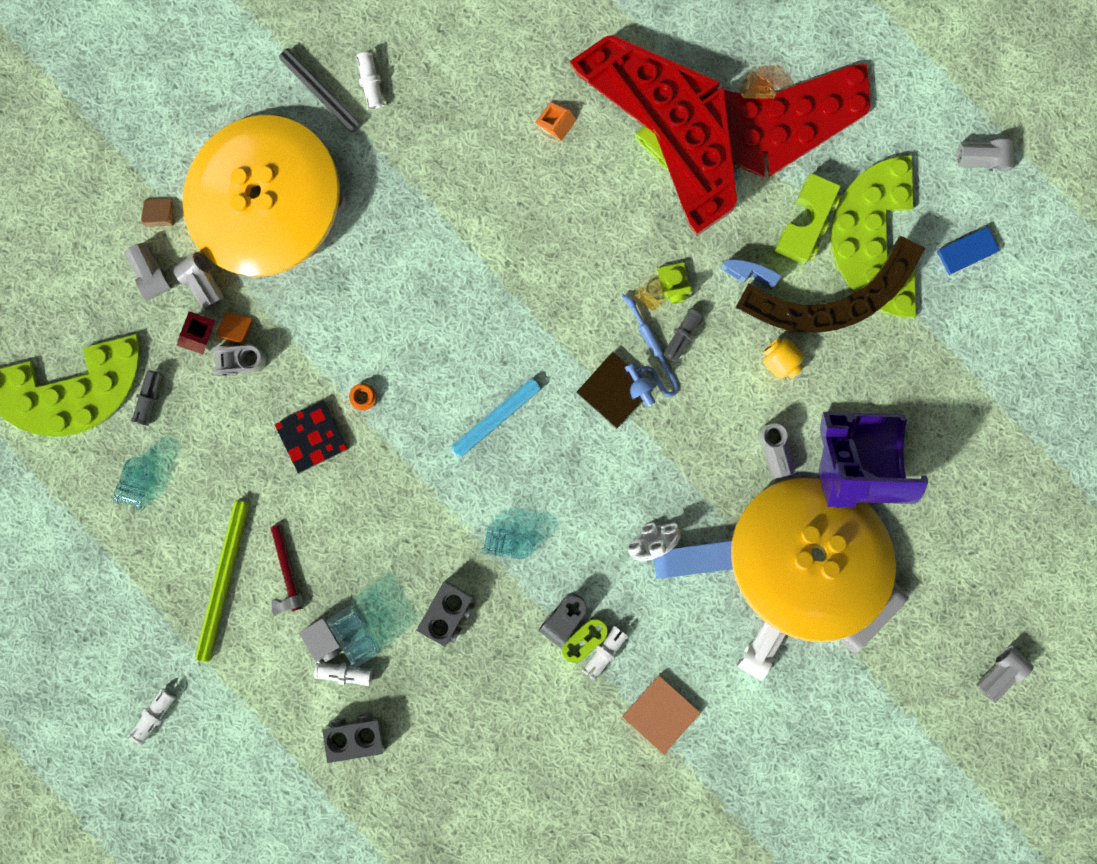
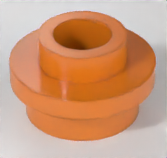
M360 383L351 389L349 400L354 408L365 411L375 405L377 394L371 385ZM361 392L368 394L367 401H359L358 396Z

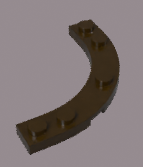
M899 236L877 274L855 293L834 302L818 305L791 303L772 296L748 283L736 308L760 321L789 331L818 333L842 329L872 316L886 303L891 301L911 276L926 248L903 236Z

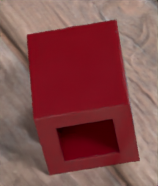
M189 311L179 335L177 346L203 355L215 320Z

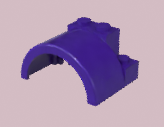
M823 412L820 434L824 447L819 467V476L827 507L856 508L857 502L916 504L921 500L928 485V478L926 475H922L921 479L906 478L904 436L907 419L905 415Z

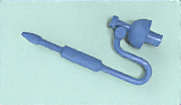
M623 294L622 298L628 307L631 308L640 324V334L643 335L654 357L660 360L673 384V390L671 392L667 391L656 371L649 366L636 367L635 363H632L625 367L634 380L630 388L632 399L640 396L645 406L648 407L656 402L650 392L651 389L656 387V384L662 394L667 397L675 396L678 393L679 385L663 356L664 351L649 323L644 322L634 299ZM647 371L652 375L656 384L649 378L640 377Z

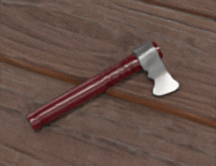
M281 525L270 527L282 575L284 576V583L287 587L288 598L283 599L282 602L272 600V613L274 616L291 609L292 612L300 610L304 606L302 595H299Z

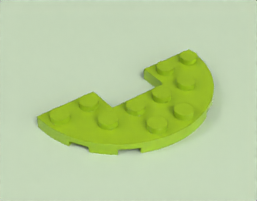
M912 155L890 158L868 168L850 184L835 209L831 225L832 254L838 271L853 293L865 286L877 274L887 259L886 211L913 210ZM915 269L897 295L879 311L902 318L916 317Z
M135 334L84 347L83 352L88 375L38 387L33 362L29 361L1 368L0 416L21 430L51 437L77 435L101 425L124 404L133 389L137 371L140 367L139 336Z

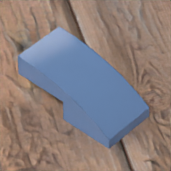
M725 260L720 268L742 283L751 275L771 289L781 277L778 273L764 266L742 260Z

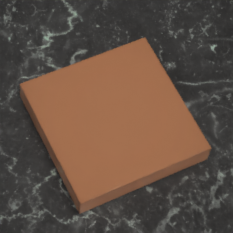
M658 675L622 717L664 755L701 713Z

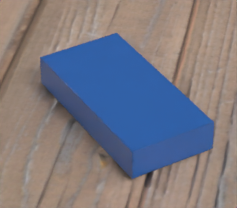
M986 227L938 250L937 253L948 275H951L1000 250L989 228Z

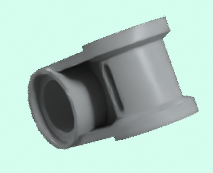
M219 346L212 348L216 364V370L213 371L214 376L255 373L263 370L267 364V356L264 351L254 346ZM255 352L257 354V361L254 365L249 366L247 357Z

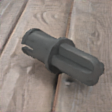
M688 309L679 328L674 329L675 335L664 352V356L674 362L679 360L687 344L693 341L692 336L701 320H703L702 314L696 310Z
M153 370L146 372L140 394H136L138 400L133 417L131 418L132 422L149 426L154 404L158 403L156 396L162 380L161 373Z

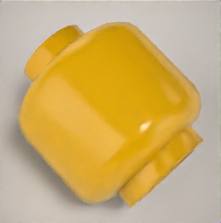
M777 338L763 351L765 355L763 358L764 365L779 379L787 376L792 379L803 369L800 364L804 359V354L790 339L781 340Z

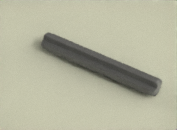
M286 48L279 55V59L350 132L356 131L361 126L360 119L290 48Z

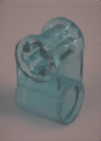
M132 457L125 462L113 496L115 504L125 503L136 507L138 511H142L145 508L155 474V465L151 459L147 457ZM138 462H141L144 466V473L141 476H138L135 472V466Z
M485 525L487 534L484 548L480 549V553L522 560L533 554L535 544L529 536ZM519 539H524L529 544V550L524 555L518 554L514 549V545Z

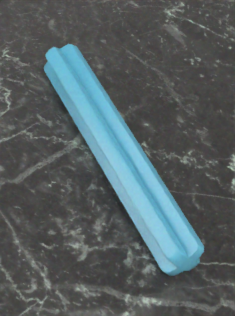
M533 378L529 379L456 441L451 447L456 455L459 457L465 455L538 393L541 387Z

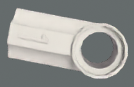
M764 621L751 645L745 648L744 651L746 653L742 660H738L737 667L762 681L768 674L773 664V656L786 634Z

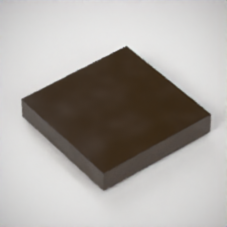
M612 352L576 393L617 429L640 404L642 398L638 396L632 399L630 388L634 380L630 372L625 369L628 365Z

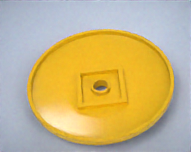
M258 115L240 119L215 133L199 150L189 168L183 189V213L187 229L198 249L210 261L227 271L250 277L271 276L285 272L310 257L328 235L334 223L339 205L340 186L338 172L334 160L324 143L302 124L274 115ZM255 186H260V195L257 198L251 199V189Z
M790 479L765 489L742 512L733 533L731 545L732 567L742 595L755 613L766 623L791 637L812 642H829L852 636L870 625L881 614L892 594L896 576V560L893 544L884 523L867 503L857 502L856 508L827 507L821 479ZM813 548H818L824 553V561H817L813 558Z

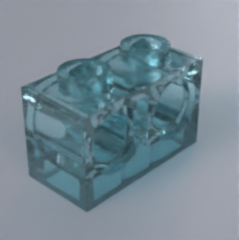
M355 604L326 619L353 669L382 652Z

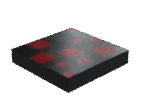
M324 400L274 424L298 474L348 450Z

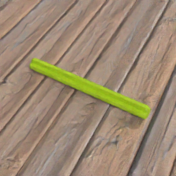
M235 500L233 503L195 654V659L201 662H209L212 657L250 506L245 501Z

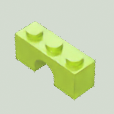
M812 173L808 175L795 203L808 210L811 217L810 224L805 227H799L788 222L775 247V253L802 265L808 259H814L819 249V245L815 244L819 234L823 236L830 224V220L826 219L829 211H835L841 196L837 194L840 185Z

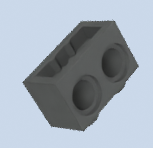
M446 580L443 581L416 631L446 647L449 641L454 644L462 630L457 627L462 617L468 619L475 607V604L471 603L474 596ZM450 595H457L461 598L462 606L460 609L452 610L448 607L447 599ZM438 619L446 621L448 624L447 633L438 634L434 630V622Z
M373 713L356 716L357 721L346 722V718L330 720L329 725L322 729L327 763L383 754L386 747L381 717L374 718ZM363 728L373 730L375 734L374 740H364L361 736V730ZM337 732L343 733L347 738L346 745L340 746L336 744L334 734Z

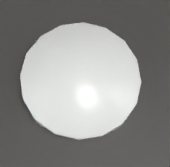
M648 523L640 529L641 534L627 545V550L635 560L646 561L658 558L671 551L678 544L681 538L680 529L676 523L656 526L655 523Z

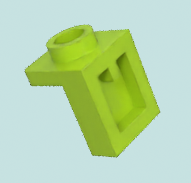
M684 263L657 268L663 300H671V304L687 301V296L692 294V287H689Z

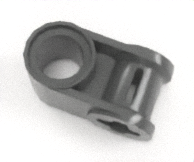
M577 594L567 595L554 612L552 611L543 622L538 632L561 648L586 613L584 599ZM578 602V609L580 611L578 613L575 611L571 614L568 613L569 608L567 604Z

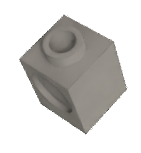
M327 616L299 632L315 662L321 658L327 662L340 654L338 648L343 643Z

